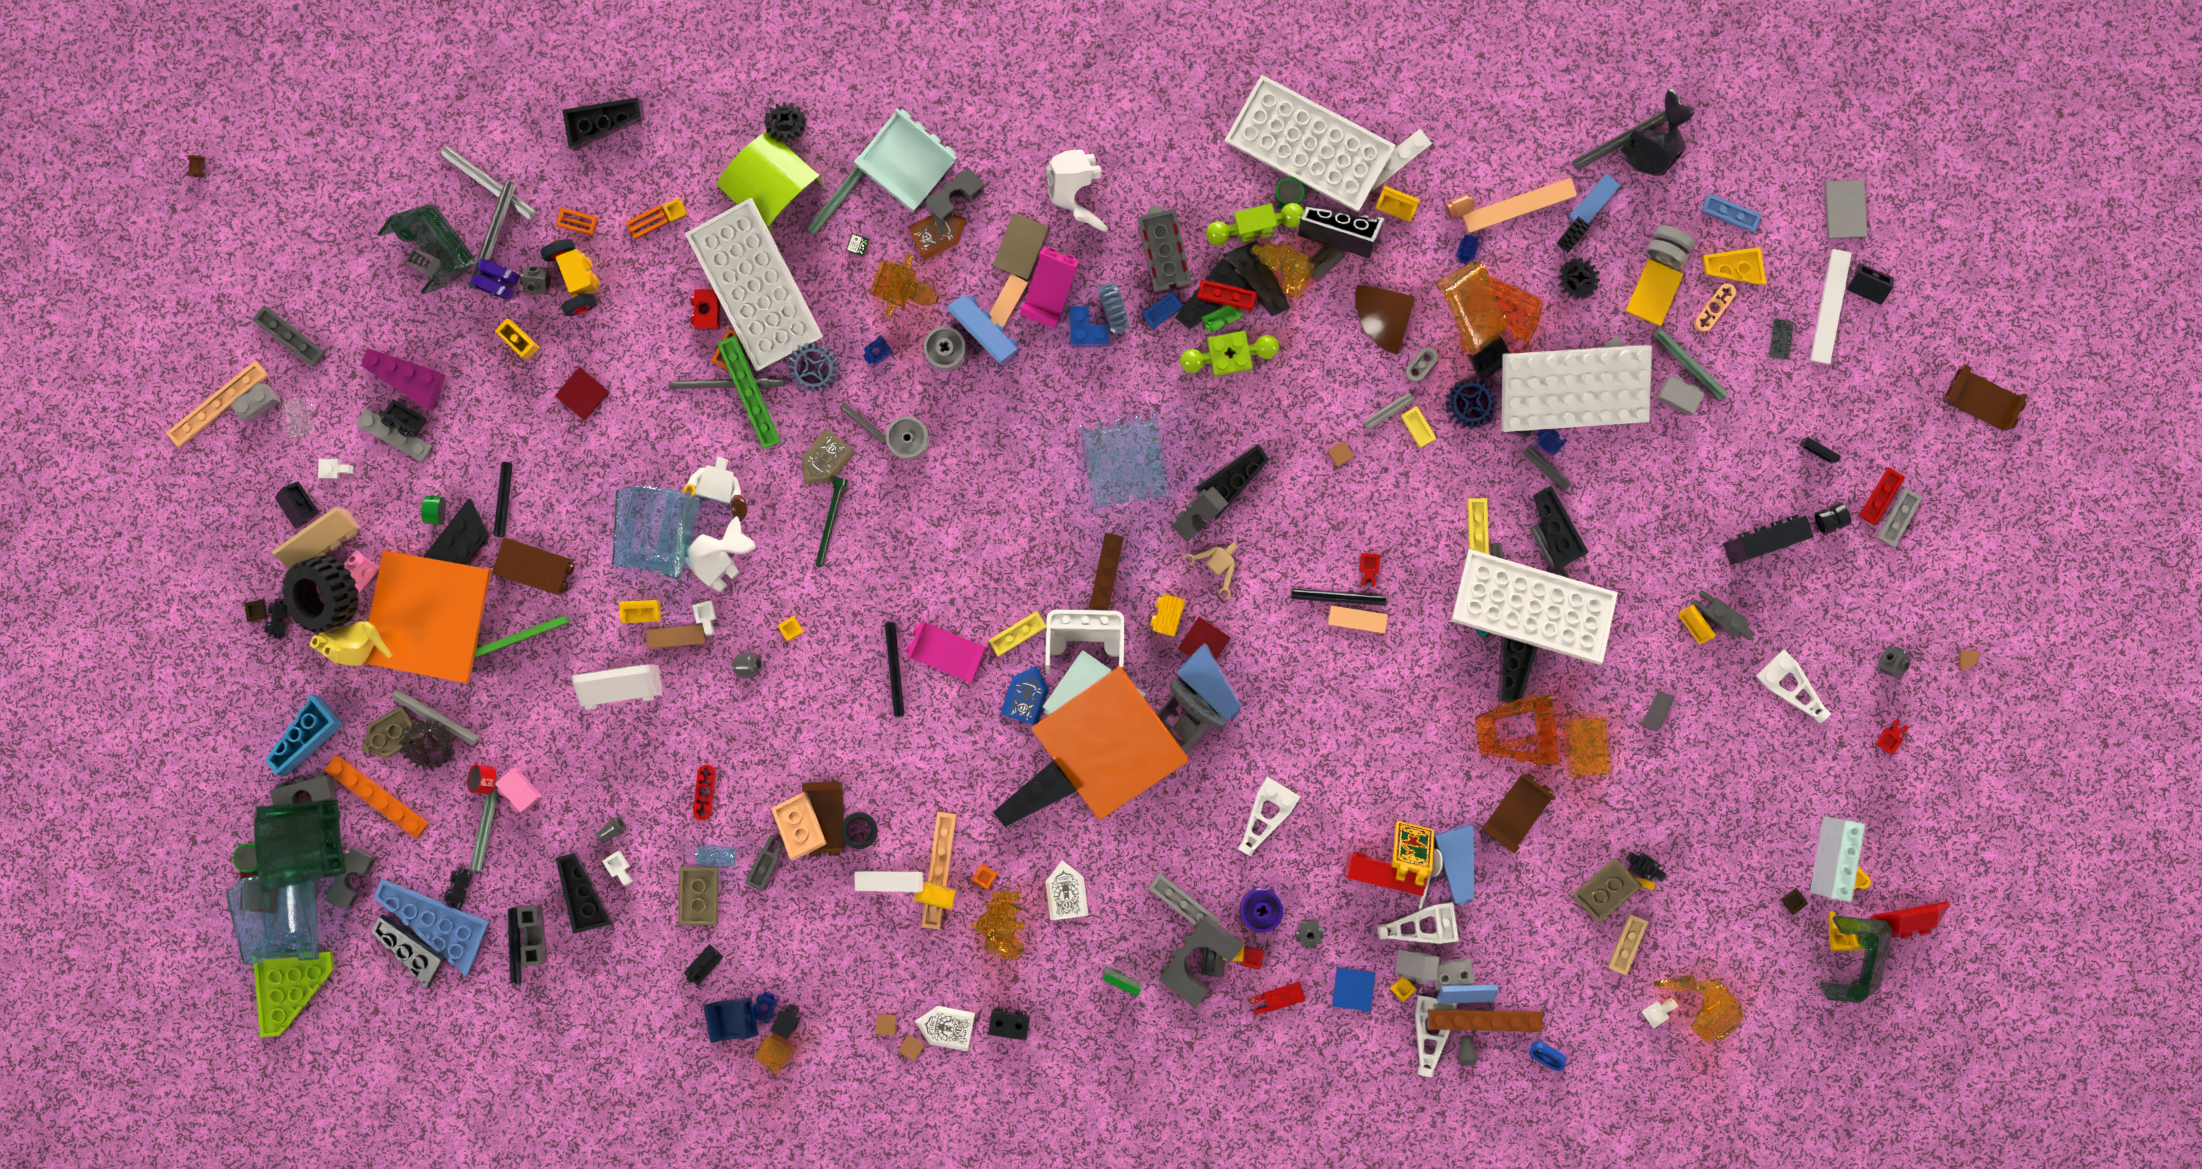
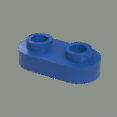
M1543 1042L1531 1044L1529 1054L1533 1059L1555 1071H1561L1565 1068L1567 1058L1561 1052Z

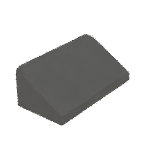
M1324 245L1302 267L1318 282L1345 256L1342 250Z
M1658 691L1641 725L1652 731H1659L1675 699L1674 696Z
M1204 947L1201 974L1215 977L1224 976L1225 960H1223V957L1213 949Z

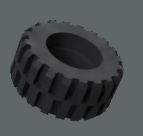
M317 556L296 563L287 571L282 583L284 585V588H282L283 602L288 608V614L292 615L293 621L297 624L299 623L303 629H308V631L314 633L326 632L345 625L355 615L356 606L359 603L357 598L359 592L355 586V578L351 577L352 573L349 569H345V565L342 562H337V559L328 556ZM316 584L323 593L325 604L322 603L318 596Z

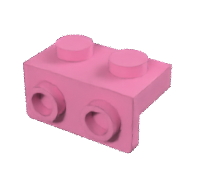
M358 550L344 563L345 569H349L352 573L351 577L355 578V586L358 592L379 571V566L365 558Z

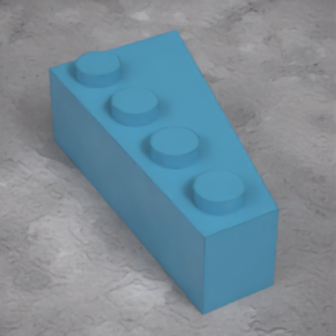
M310 694L307 703L299 710L294 722L285 730L287 732L281 740H278L264 760L276 775L287 776L344 725L320 696Z

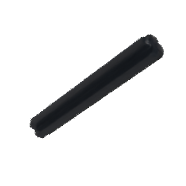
M511 462L501 463L494 536L496 537L505 536L513 467Z
M512 907L507 910L510 984L516 985L522 982L520 928L518 926L517 907Z

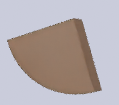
M1959 650L1958 670L1968 669L1975 665L1979 660L1981 652Z

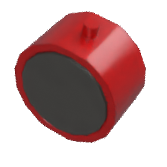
M473 765L467 776L468 790L475 794L489 795L492 793L497 780L495 769L492 766Z

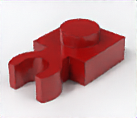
M1361 553L1359 572L1364 573V577H1362L1360 582L1361 586H1365V580L1370 579L1372 582L1371 587H1375L1376 580L1373 574H1379L1381 555Z
M1895 719L1892 722L1891 730L1885 728L1874 743L1889 755H1893L1904 740L1900 737V734L1905 733L1909 727L1904 725L1902 729H1898L1899 719Z
M1245 946L1241 966L1261 970L1265 950Z

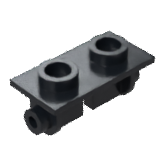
M274 599V603L270 602L268 614H271L270 622L266 621L264 632L268 633L267 637L269 638L271 634H274V638L282 639V636H284L286 622L279 621V618L287 619L288 608L284 605L283 600L279 604L277 599Z
M457 866L456 871H452L450 876L452 884L450 889H446L444 900H446L448 907L450 903H453L452 906L460 908V905H463L467 891L460 890V887L468 888L472 877L471 870L464 869L461 871V868Z
M709 944L684 971V974L687 976L686 979L698 986L724 956Z

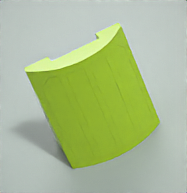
M765 132L748 144L732 160L718 179L716 185L737 205L752 198L769 230V226L799 193L812 182L816 181L819 185H822L823 181L814 170L781 140L778 142L776 136L771 138L770 133Z

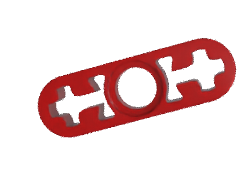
M709 764L702 765L697 772L693 815L698 820H706L712 813L716 770ZM706 768H708L709 772H712V775L707 777V782L711 781V785L700 784V780L705 781V775L702 774V771H705ZM702 787H707L710 790V795L707 798L700 796L699 791ZM698 800H709V804H704V810H707V814L701 817L697 810L702 808V803L698 804Z

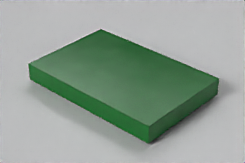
M1105 966L1103 981L1134 996H1139L1141 992L1140 982Z

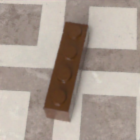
M1109 533L1104 535L1089 609L1098 611L1109 610L1124 536Z

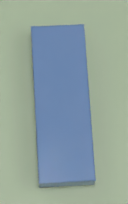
M1606 173L1571 213L1569 218L1574 222L1579 216L1586 223H1589L1621 185Z
M1707 194L1701 212L1752 233L1756 231L1762 216L1759 213L1712 194Z
M1495 984L1441 986L1437 1000L1438 1003L1494 1002L1498 993V987Z

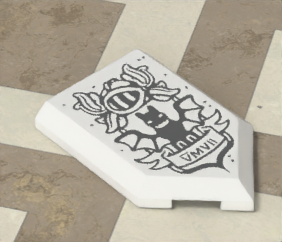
M1062 860L1045 882L1050 920L1088 916L1084 877Z
M936 1006L915 1020V1023L929 1044L968 1052L975 1013Z

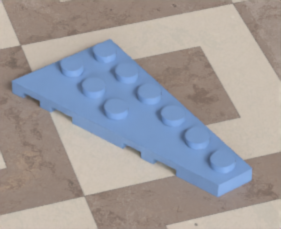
M381 879L374 898L391 913L393 912L406 926L408 925L421 939L435 951L441 953L448 959L449 963L455 965L467 977L490 921L455 907H448L445 903L388 880Z

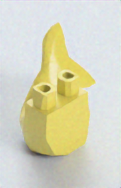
M359 621L329 632H322L319 636L314 635L310 642L311 647L336 664L361 666L368 658L374 645L386 657L390 658L392 656L376 628L367 621Z

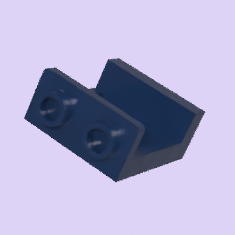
M752 996L714 1001L704 1005L710 1043L739 1038L740 1040H746L759 1035Z

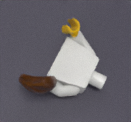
M717 457L715 467L707 465L706 468L698 469L690 477L682 491V495L685 492H689L691 494L690 499L694 495H698L726 504H730L731 501L733 519L737 516L741 522L746 517L748 511L746 500L741 496L738 479L733 476V472L726 470L728 459Z

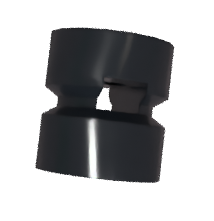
M1842 502L1830 506L1829 510L1823 509L1814 514L1815 521L1823 535L1832 533L1837 528L1847 527L1852 523L1850 513Z

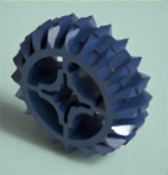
M1472 377L1469 378L1468 383L1465 379L1461 380V384L1456 382L1454 384L1456 389L1451 387L1449 391L1452 394L1446 395V398L1451 400L1445 402L1446 406H1451V408L1446 410V413L1453 412L1449 419L1452 420L1456 417L1455 425L1462 421L1461 427L1463 429L1467 426V423L1470 430L1473 429L1474 423L1476 428H1480L1481 423L1486 425L1488 423L1486 418L1491 420L1493 416L1490 413L1496 412V409L1491 407L1497 405L1496 401L1491 400L1496 397V394L1490 395L1489 392L1493 388L1486 389L1487 382L1480 385L1481 380L1479 378L1475 383ZM1468 388L1477 390L1472 396L1460 392ZM1481 394L1484 396L1486 401L1485 409H1483V406L1479 402ZM1457 398H1459V401H1461L1463 404V409L1461 413L1459 412L1456 405ZM1475 398L1473 403L1474 406L1467 409L1469 405L1467 399L1470 401L1471 399ZM1469 411H1474L1482 415L1481 417L1473 419L1465 417L1469 413Z

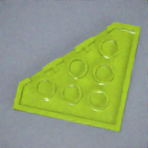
M333 951L253 960L260 1038L279 1036L285 1032L334 971Z

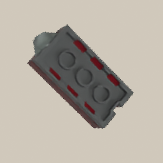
M1153 205L1148 210L1146 216L1138 217L1137 223L1154 296L1168 293L1169 289L1176 287V291L1191 288L1192 281L1175 209L1165 211L1160 206Z

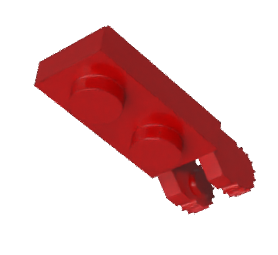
M1300 981L1264 992L1262 995L1249 999L1250 1004L1258 1003L1265 999L1267 1005L1254 1009L1252 1011L1253 1015L1262 1014L1267 1011L1271 1012L1306 1001Z

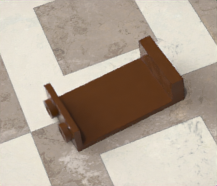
M1966 364L1958 367L1942 401L2002 431L2013 429L2018 423L2017 416L2019 412L2026 406L2027 402L2025 400L2028 395H2016L1972 373V367Z
M504 537L492 574L562 596V593H565L568 588V582L566 581L568 575L573 573L575 564H573V559Z
M1529 773L1527 775H1520L1481 829L1515 854L1520 848L1518 844L1550 800L1556 799L1552 795L1554 792L1546 785L1542 787L1537 784L1538 779Z
M843 781L802 783V791L806 792L809 796L827 843L810 852L809 856H821V853L827 852L828 856H839L840 852L845 851L844 840L841 834L842 823L844 822Z

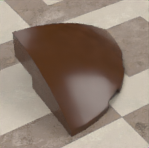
M1357 285L1355 305L1360 318L1359 322L1366 334L1384 350L1398 355L1415 296L1381 288Z

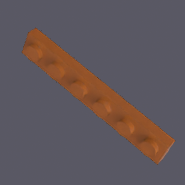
M1428 1009L1427 1028L1432 1030L1542 1032L1543 1012Z

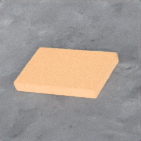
M806 792L771 808L790 860L794 861L827 844Z

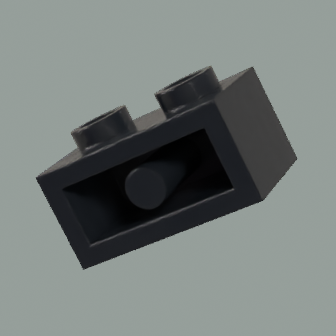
M996 1007V1010L992 1009L988 1035L1027 1040L1030 1015L1026 1014L1027 1011L1016 1009L1015 1012H1008V1008Z

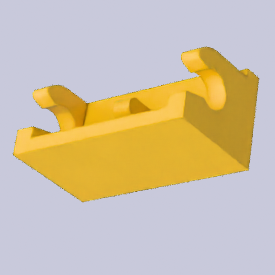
M1384 186L1375 209L1411 222L1420 199Z
M660 600L619 602L620 621L622 623L661 622Z

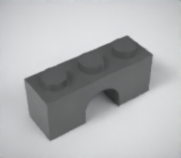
M970 168L959 172L955 180L951 183H945L937 194L933 193L926 199V210L940 226L955 215V207L950 203L953 197L962 196L970 203L984 192V184Z
M1214 487L1208 491L1202 490L1196 496L1198 500L1195 501L1193 499L1186 506L1187 511L1182 510L1175 517L1177 521L1172 527L1186 542L1191 540L1207 525L1201 518V515L1209 522L1229 504Z
M325 772L313 775L314 779L307 780L306 777L294 780L295 784L288 785V782L276 784V788L270 790L275 813L300 807L298 797L303 790L311 795L312 803L336 798L337 794L332 776L325 775Z
M358 847L348 849L343 856L344 862L342 866L335 872L334 877L336 879L326 891L327 897L325 901L345 911L352 909L360 891L350 885V876L354 872L361 875L369 874L377 856Z
M542 904L517 908L518 926L522 928L524 934V944L521 947L522 966L542 965L548 962Z

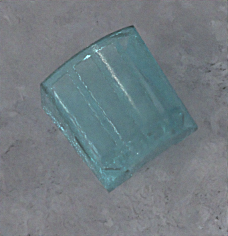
M639 485L617 490L612 565L624 568L635 567L662 573V576L676 579L681 578L702 498L694 495L690 499V493L685 492L682 495V491Z
M277 871L241 878L227 892L226 898L243 964L262 963L265 959L298 957L299 961L318 960L319 941L315 873Z

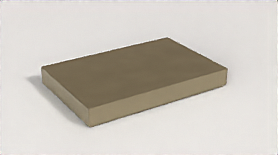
M1013 213L992 266L1028 280L1049 227Z
M1614 857L1572 894V897L1600 923L1642 888V884Z
M679 867L678 925H718L719 867Z

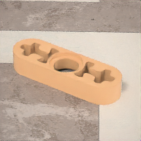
M1723 284L1717 289L1694 321V326L1698 331L1706 332L1712 328L1736 295L1733 285ZM1728 288L1730 290V296H1726L1722 301L1716 299V296L1721 298L1724 294L1722 289L1726 290ZM1711 303L1719 305L1720 310L1718 313H1713L1710 310ZM1707 315L1711 316L1706 322L1708 326L1701 327L1699 320L1705 319Z

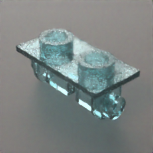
M697 846V852H695L696 865L735 867L736 847Z

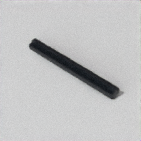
M1292 589L1291 598L1297 600L1386 605L1385 595Z
M894 622L885 623L893 712L895 717H903L905 713L896 625Z

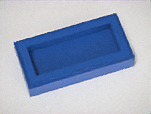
M1171 292L1141 315L1150 327L1154 329L1182 309L1183 305L1175 294Z

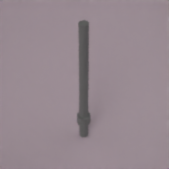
M769 377L755 379L757 386L761 387V389L785 386V379H770ZM733 380L670 381V389L736 388Z

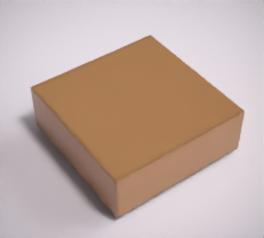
M1344 440L1327 451L1337 467L1354 457Z
M877 1014L875 1034L895 1035L897 1015Z
M909 1034L898 1052L914 1062L925 1044Z

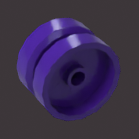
M480 259L477 269L479 272L487 275V277L479 274L473 275L470 284L489 295L511 300L514 291L509 286L504 285V283L517 285L520 275L505 267Z
M1255 888L1249 890L1243 896L1240 902V915L1243 922L1250 929L1256 932H1268L1280 924L1283 918V906L1281 900L1273 891L1266 888ZM1263 906L1264 911L1262 913H1259L1257 911V908H1261Z

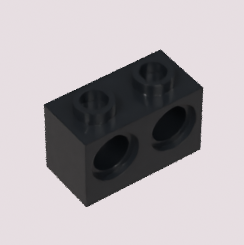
M793 1004L784 1005L779 1010L770 1032L788 1039L793 1034L802 1015V1012L799 1011L800 1008Z

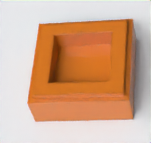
M981 863L971 881L989 890L998 873Z

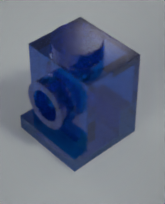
M881 335L863 349L865 352L863 357L869 364L873 362L875 366L894 353ZM874 348H879L878 354H873Z
M1540 429L1536 433L1538 438L1535 440L1550 456L1555 455L1568 441L1566 438L1561 440L1559 433L1554 429Z
M764 991V994L760 993L754 1006L756 1020L767 1024L771 1021L779 1000L774 998L775 994ZM766 1004L767 1010H762L761 1005Z

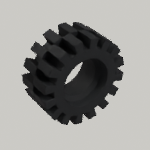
M1578 216L1556 244L1569 253L1586 233L1590 225Z

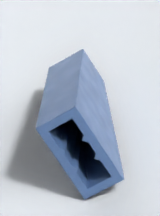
M1204 643L1178 669L1177 674L1226 721L1230 717L1234 719L1241 712L1239 710L1241 703L1208 646Z
M1468 824L1434 835L1436 848L1442 855V867L1454 903H1459V905L1470 903V899L1474 898L1473 826Z

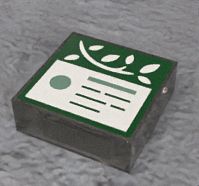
M851 233L845 251L864 258L870 239Z

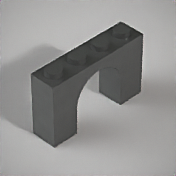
M1207 915L1204 919H1198L1193 926L1196 930L1192 935L1190 933L1186 935L1182 941L1184 946L1181 950L1177 948L1171 955L1172 962L1169 965L1165 963L1160 970L1162 975L1159 980L1195 1008H1197L1210 988L1190 973L1187 967L1188 953L1197 947H1208L1231 963L1244 944Z

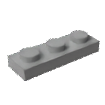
M1903 488L1876 539L1892 548L1896 547L1923 497L1907 488Z

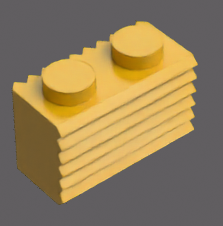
M508 318L495 330V333L525 360H529L540 348Z
M1167 594L1158 597L1156 608H1159L1157 616L1153 615L1150 626L1153 627L1152 631L1175 637L1186 600Z
M925 881L923 882V892H915L913 901L951 910L957 890L945 888V886L941 887V885L938 886L937 884L934 885L933 883H926Z

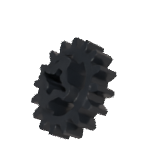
M783 102L782 106L776 103V108L770 107V113L765 114L764 124L766 132L770 133L771 138L777 136L778 142L784 139L785 143H787L789 138L795 141L794 136L801 137V131L805 132L806 118L804 112H800L799 106L794 108L793 103L789 106H786V102Z
M1582 258L1578 259V262L1572 259L1571 265L1566 262L1564 264L1565 268L1559 270L1562 275H1559L1557 279L1562 282L1558 284V287L1563 286L1562 294L1568 292L1567 298L1574 295L1575 300H1578L1580 296L1584 300L1587 298V294L1589 296L1594 294L1592 290L1598 289L1595 283L1600 282V279L1596 278L1599 271L1594 272L1593 269L1596 265L1589 266L1590 260L1583 263ZM1575 267L1574 273L1567 274L1570 269ZM1578 275L1579 278L1582 279L1580 283H1578V279H1575V277ZM1590 284L1586 290L1582 291L1583 285Z
M1630 851L1626 857V860L1633 865L1631 869L1649 881L1654 878L1663 882L1667 876L1664 871L1659 869L1661 866L1659 862L1644 853H1641L1639 856Z

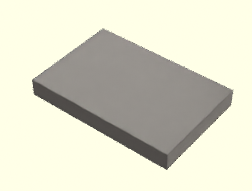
M1864 180L1826 181L1824 189L1827 239L1867 237Z

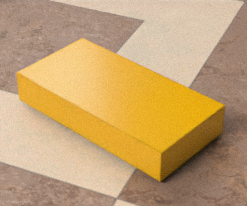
M1694 604L1677 614L1699 645L1716 636Z

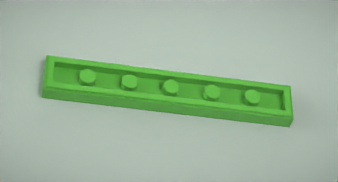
M736 336L717 343L762 448L766 449L782 442Z
M561 616L476 649L474 659L571 623L570 619L567 616Z

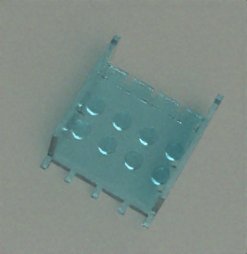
M1152 412L1153 420L1140 422L1139 415H1135L1136 423L1121 425L1120 418H1116L1117 426L1102 428L1101 421H1097L1098 429L1085 431L1083 424H1079L1093 512L1097 511L1099 507L1111 506L1109 498H1113L1114 505L1129 503V495L1133 496V502L1149 499L1148 492L1151 491L1153 499L1165 497V500L1169 499V486L1156 412Z

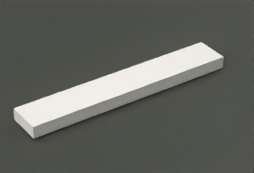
M1831 250L1810 361L1827 365L1831 362L1852 255L1851 252Z

